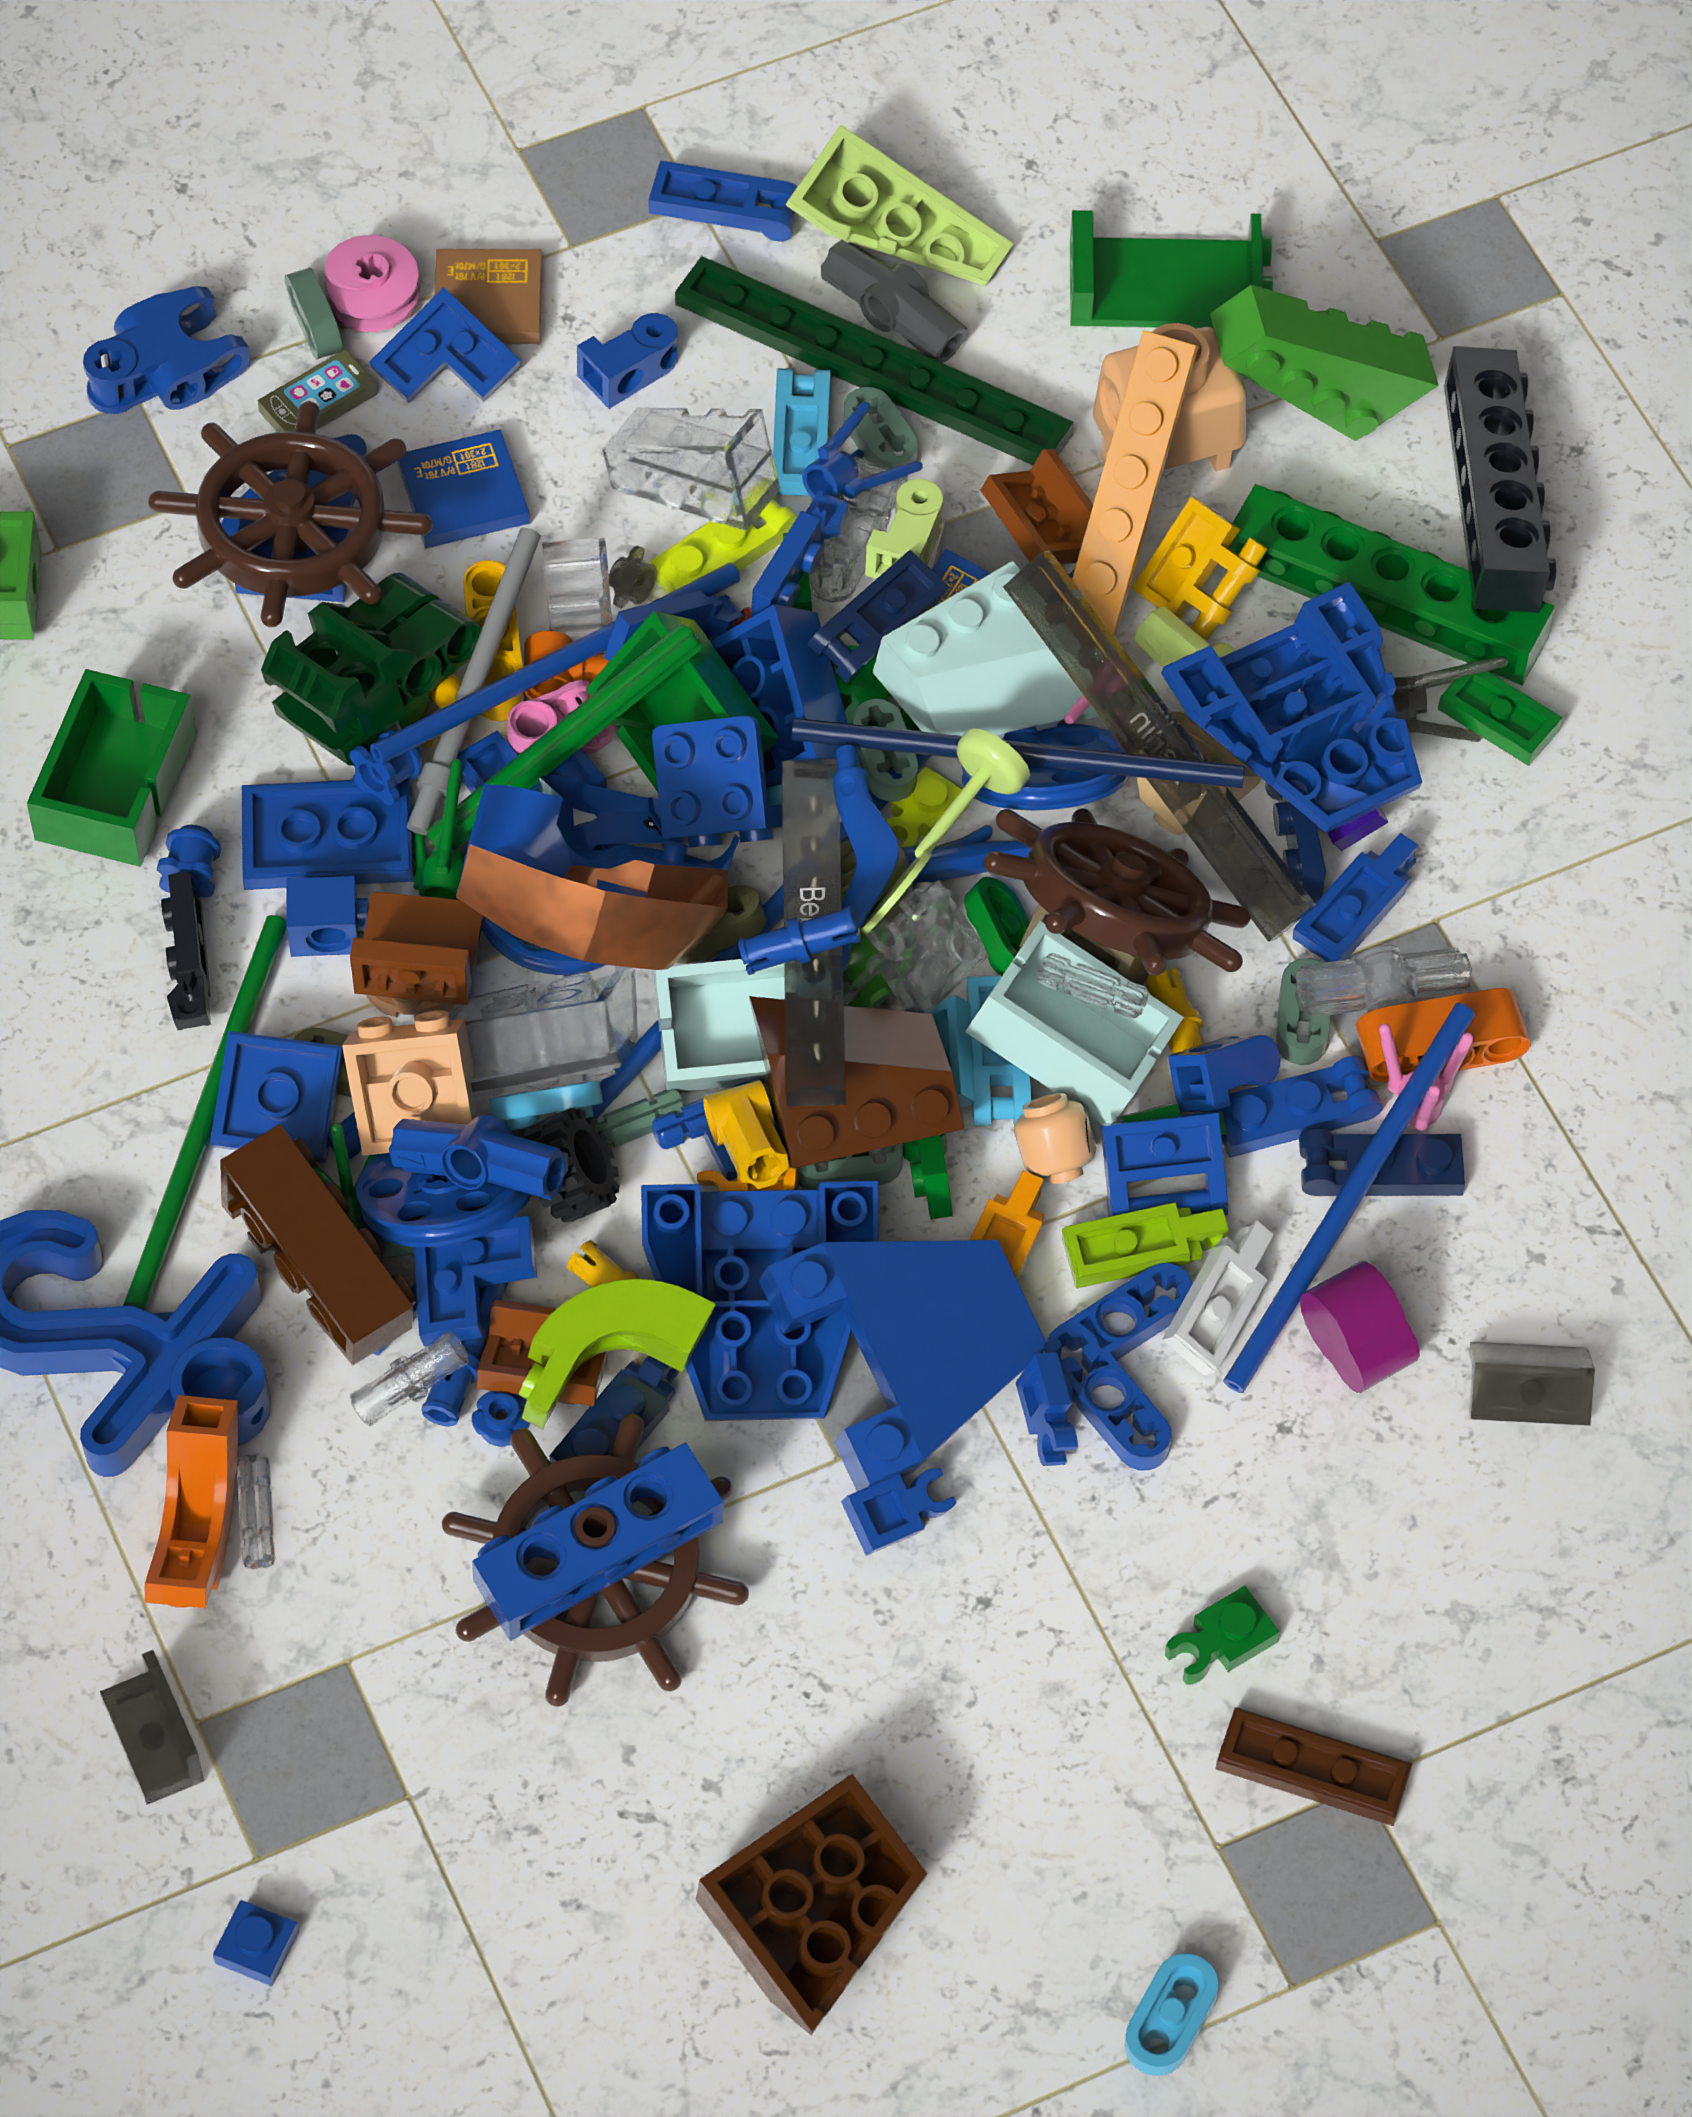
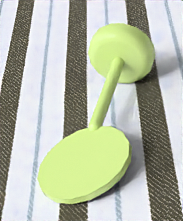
M972 728L963 734L958 742L956 753L961 765L972 778L915 850L917 858L905 870L866 919L860 929L864 934H868L902 896L930 859L933 849L983 786L996 793L1011 795L1021 791L1027 784L1031 775L1028 765L1021 755L1008 743L982 729Z

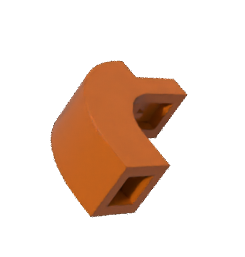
M178 1395L167 1428V1481L164 1511L159 1538L144 1583L145 1603L165 1604L177 1608H206L211 1589H218L226 1555L235 1491L238 1450V1401L183 1395Z

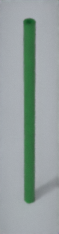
M269 915L265 919L123 1306H133L144 1311L147 1310L212 1133L228 1031L249 1032L287 928L286 921L279 916Z

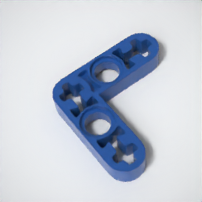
M1159 1263L1149 1267L1055 1328L1049 1334L1046 1341L1048 1347L1045 1353H1058L1063 1374L1067 1375L1071 1381L1073 1391L1072 1402L1120 1460L1128 1467L1139 1471L1155 1469L1167 1459L1171 1445V1427L1165 1417L1117 1360L1170 1326L1192 1286L1189 1274L1180 1266L1171 1263ZM1159 1285L1165 1291L1176 1288L1175 1300L1172 1301L1169 1297L1163 1295L1153 1301L1156 1286ZM1150 1303L1149 1314L1147 1317L1143 1307ZM1122 1312L1133 1319L1135 1327L1129 1333L1116 1335L1105 1329L1102 1320L1108 1314ZM1066 1346L1072 1352L1080 1348L1082 1349L1081 1363L1089 1373L1083 1381V1368L1075 1358L1070 1356L1063 1360L1061 1359L1062 1347ZM1102 1385H1110L1122 1392L1124 1401L1115 1408H1103L1093 1402L1091 1393ZM1133 1411L1132 1426L1144 1438L1152 1434L1155 1435L1153 1448L1150 1449L1145 1443L1138 1444L1137 1446L1133 1445L1134 1430L1127 1422Z

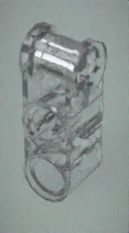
M857 456L854 457L859 468L857 477L859 479L892 469ZM908 476L865 490L853 499H849L845 495L838 498L841 501L848 502V513L840 535L824 540L825 549L822 559L815 572L809 574L810 589L816 598L824 602L836 603L842 602L853 595L866 569V545L873 529L886 531L892 509L896 507L897 490L908 481Z

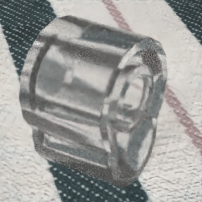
M605 537L542 542L549 631L566 634L574 642L611 623L612 611Z

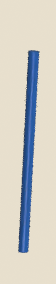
M728 563L653 602L699 590L706 596H713L737 584L740 581V574L732 563ZM615 621L371 744L370 750L373 758L378 764L382 765L605 651Z
M1456 1003L1227 1373L1223 1382L1230 1389L1238 1393H1244L1300 1302L1302 1294L1308 1289L1420 1107L1430 1086L1434 1084L1456 1045L1475 1017L1473 1010L1466 1005Z

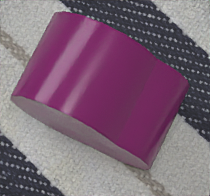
M1359 1261L1302 1294L1300 1298L1301 1313L1312 1339L1322 1354L1332 1363L1345 1384L1356 1393L1368 1390L1418 1361L1420 1352L1416 1337L1406 1321L1402 1306L1394 1290L1385 1277L1368 1262Z

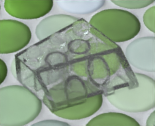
M614 966L615 972L613 975L591 980V976L585 975L584 971L562 975V979L555 980L547 985V991L537 993L535 985L524 984L470 997L468 1005L455 1004L449 1012L450 1020L465 1019L475 1073L471 1079L474 1100L500 1095L504 1092V1087L525 1084L527 1090H541L559 1084L561 1077L581 1074L583 1081H595L616 1074L615 1068L622 1066L638 1039L635 968Z

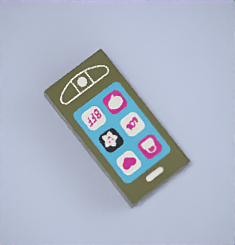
M344 349L257 401L259 412L277 432L295 431L300 405L306 401H312L320 409L317 427L319 429L375 396L377 388L376 382L350 353Z

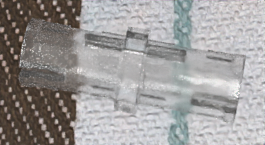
M447 1331L441 1337L431 1342L430 1345L410 1357L402 1355L392 1361L390 1370L350 1394L351 1404L359 1418L366 1425L373 1426L387 1416L388 1413L408 1401H420L428 1395L430 1387L447 1375L466 1366L469 1363L467 1351L456 1335Z

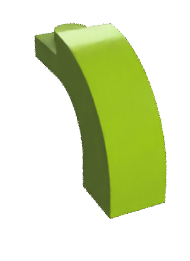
M645 1279L617 1280L603 1283L573 1296L559 1306L545 1320L532 1339L528 1358L545 1367L535 1363L521 1387L519 1395L527 1399L522 1419L544 1429L575 1371L591 1357L606 1351L619 1349L638 1351L683 1373L710 1322L716 1304L682 1287L666 1282Z

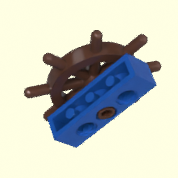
M627 1414L622 1418L611 1456L583 1455L567 1458L553 1464L550 1463L530 1430L526 1428L516 1429L511 1434L510 1444L530 1477L508 1499L497 1522L459 1512H450L442 1519V1528L446 1534L485 1544L478 1551V1557L472 1560L473 1581L488 1605L462 1618L457 1623L456 1634L458 1638L465 1642H471L501 1626L509 1641L523 1634L539 1647L555 1654L545 1692L547 1702L554 1707L563 1706L568 1702L579 1661H612L636 1653L640 1654L661 1689L668 1692L675 1691L681 1685L682 1676L660 1639L680 1620L692 1596H699L736 1606L744 1604L749 1597V1589L743 1582L698 1571V1536L723 1522V1501L728 1499L733 1492L731 1481L723 1476L710 1480L686 1442L672 1450L667 1446L660 1447L643 1457L639 1463H636L635 1458L644 1429V1422L637 1414ZM588 1489L584 1494L585 1498L577 1503L574 1502L569 1494L574 1491ZM640 1501L652 1510L653 1513L644 1516L637 1513L632 1506L635 1502ZM546 1504H548L549 1509H547V1510H545L544 1512H542L541 1514H539V1515L531 1522V1528H530V1529H525L526 1526H527V1524H528V1523L530 1522V1520L534 1517V1515H535L540 1509H542ZM671 1551L674 1552V1565L655 1561ZM536 1557L555 1561L558 1565L540 1576L532 1574L525 1567L530 1560ZM625 1578L662 1587L665 1590L656 1602L643 1613L622 1579ZM598 1592H602L620 1621V1625L607 1628H589ZM568 1609L565 1623L554 1618Z

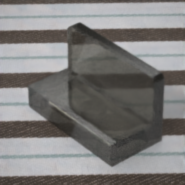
M1470 1342L1469 1356L1472 1364L1469 1403L1470 1419L1590 1426L1595 1367L1588 1348Z
M153 1649L141 1654L146 1673L100 1691L103 1705L146 1805L204 1782L196 1746Z

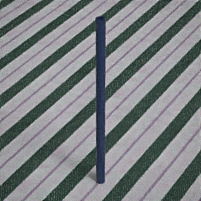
M794 718L792 726V740L840 746L853 745L859 748L958 758L956 748L962 737L960 735ZM1003 740L1021 755L1028 766L1243 788L1245 766Z

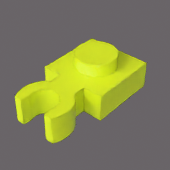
M927 766L918 773L914 792L903 800L891 802V815L894 817L885 819L895 833L896 838L905 841L901 844V847L916 846L917 848L918 839L922 835L926 836L962 790ZM969 805L965 808L962 814L968 809Z

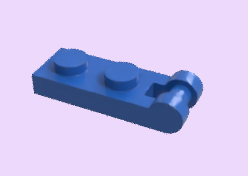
M660 160L649 196V213L762 232L770 240L783 242L791 238L795 224L792 213H795V211L787 207L786 203L798 186L787 181ZM758 203L769 204L772 208L758 206Z
M1355 1055L1348 1056L1336 1062L1332 1067L1229 1094L1231 1106L1217 1110L1223 1113L1227 1134L1221 1135V1139L1229 1158L1298 1140L1301 1133L1310 1129L1332 1131L1371 1120L1379 1115L1383 1106L1377 1091L1369 1089L1366 1079L1369 1076V1072L1363 1058ZM1345 1090L1348 1098L1334 1103L1331 1093Z

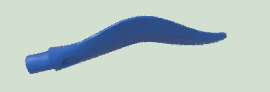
M843 745L837 748L835 752L838 772L833 777V787L839 814L856 856V869L840 910L851 906L854 912L852 917H856L860 930L896 869L899 858V846L895 833L872 801L868 789L867 771L860 768L857 747ZM853 943L829 950L830 968L835 975H840L846 970Z

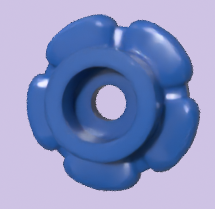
M496 1391L485 1393L478 1399L476 1403L478 1409L472 1414L473 1428L491 1445L498 1447L510 1446V1437L513 1431L518 1428L528 1429L530 1426L529 1422L522 1419L526 1400L516 1394L499 1393ZM504 1412L507 1414V1417L499 1420L496 1418V1414Z

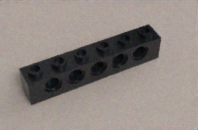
M1453 346L1444 383V392L1474 609L1539 613L1545 591H1552L1555 585L1556 561L1555 558L1547 556L1550 543L1549 520L1542 519L1541 516L1544 507L1545 488L1543 482H1536L1539 466V448L1537 445H1531L1530 443L1534 416L1532 409L1525 408L1528 393L1527 373L1520 372L1517 350Z

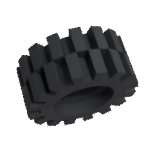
M575 1107L531 1124L527 1127L528 1130L524 1132L522 1137L560 1148V1151L567 1153L568 1171L564 1177L561 1191L552 1200L541 1197L539 1200L544 1208L551 1206L550 1215L556 1219L561 1217L562 1222L565 1223L573 1222L611 1206L617 1200L615 1194L619 1193L620 1187L614 1180V1178L619 1177L618 1167L613 1166L610 1159L615 1158L612 1148L607 1150L604 1145L607 1137L602 1130L596 1132L597 1122L592 1117L586 1118L585 1111L581 1109L575 1110Z

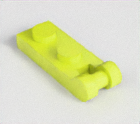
M758 483L748 490L740 502L649 561V575L667 593H670L728 563H732L739 572L780 545L783 541V533H788L798 515L788 506L781 507L776 502V493L765 483ZM762 518L766 524L756 529L752 523Z

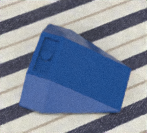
M878 1181L819 1182L817 1190L701 1192L700 1184L641 1185L642 1247L654 1280L682 1287L716 1304L710 1322L686 1365V1370L704 1421L824 1419L851 1333L849 1323L843 1311L839 1310L783 1334L759 1280L768 1265L822 1242H879Z

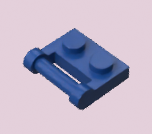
M1212 1111L1100 1124L1107 1186L1108 1217L1175 1202L1177 1208H1190L1191 1214L1223 1208L1224 1215H1228V1197L1218 1112ZM1202 1173L1205 1176V1189L1128 1198L1127 1182Z

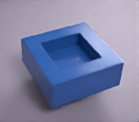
M240 1900L213 1952L214 1962L217 1965L272 1987L299 1933L298 1924L288 1918Z

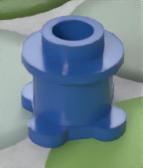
M388 730L383 732L378 738V741L395 733L396 731ZM362 746L355 747L349 754L355 767L356 774L353 780L357 787L363 793L367 794L370 792L379 797L386 805H393L399 799L400 795L396 789L399 784L406 779H416L422 772V752L419 746L382 765L375 761L371 750L368 752Z
M185 825L180 829L172 830L168 833L165 843L169 850L168 857L161 858L157 865V871L162 874L159 887L163 891L170 893L168 875L188 872L193 878L200 897L209 898L213 896L215 884L210 881L213 875L212 863L220 857L222 849L220 842L208 829L199 825Z

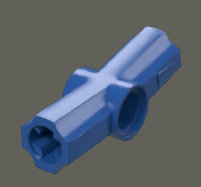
M487 1114L478 1115L469 1124L403 1118L393 1128V1138L389 1147L394 1167H401L404 1172L447 1176L452 1183L466 1190L478 1189L486 1182L552 1200L561 1191L564 1177L568 1171L567 1153L560 1151V1148L514 1136L503 1121Z

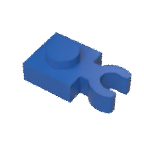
M1057 1352L1035 1353L1016 1381L1029 1435H1038L1037 1451L1041 1464L1043 1466L1065 1465L1067 1458L1064 1450H1076L1078 1447L1076 1431L1073 1425L1068 1422L1066 1416L1067 1410L1072 1405L1073 1391L1071 1381L1067 1375L1063 1374Z
M940 1468L924 1471L913 1480L909 1489L906 1488L900 1474L852 1493L841 1501L866 1556L917 1535L924 1530L925 1527L919 1515L926 1518H938L955 1506L956 1501L954 1497L947 1498L942 1502H936L927 1494V1485L943 1475Z

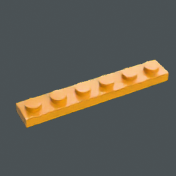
M1145 330L1142 332L1061 616L1081 640L1088 661L1096 664L1102 656L1110 655L1199 348L1198 345Z

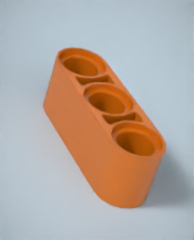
M1493 988L1382 1007L1364 1014L1358 1019L1356 1030L1370 1078L1381 1083H1388L1389 1081L1379 1032L1381 1024L1386 1023L1391 1028L1401 1073L1406 1076L1415 1070L1456 1003L1466 1005L1475 1013L1474 1019L1465 1032L1473 1035V1041L1458 1071L1501 1064L1523 1056L1531 1047V1042L1516 993L1507 988Z

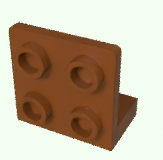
M385 892L372 893L363 939L353 938L350 953L354 994L468 1005L484 916L460 900Z

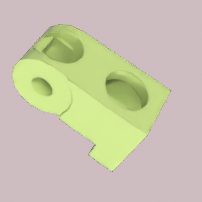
M914 479L900 486L896 494L895 517L888 533L873 529L866 545L865 576L877 579L909 550L914 552L928 565L942 528L941 510L944 496L941 489L935 483L925 479Z

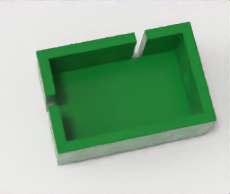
M653 611L588 685L586 691L590 696L593 695L679 624L684 623L689 626L699 638L702 648L698 653L610 723V725L620 726L616 734L658 793L652 733L660 725L737 716H754L760 724L763 755L779 738L696 621Z
M85 669L27 801L34 840L141 867L158 827L156 816L162 817L197 735L191 695L143 683L140 697L145 723L138 722L140 717L133 680Z

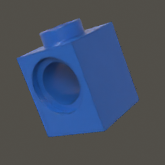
M355 876L286 878V927L291 957L350 955L353 938H359V932H364L369 909L368 898L357 897Z

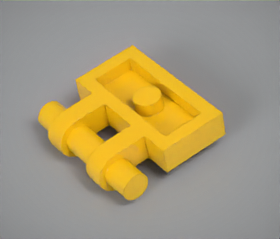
M1191 497L1139 575L1132 589L1158 608L1165 606L1180 620L1190 605L1197 608L1201 612L1190 628L1208 641L1218 624L1225 625L1232 615L1233 610L1230 606L1245 583L1252 584L1261 571L1257 565L1268 548L1254 538L1249 537L1240 553L1237 554L1229 546L1240 528L1201 500ZM1219 563L1228 571L1213 594L1210 595L1201 588Z

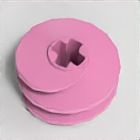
M378 235L355 236L339 243L328 254L325 265L326 299L334 318L342 326L358 332L387 330L394 328L409 318L418 305L421 288L417 261L408 248L394 239Z

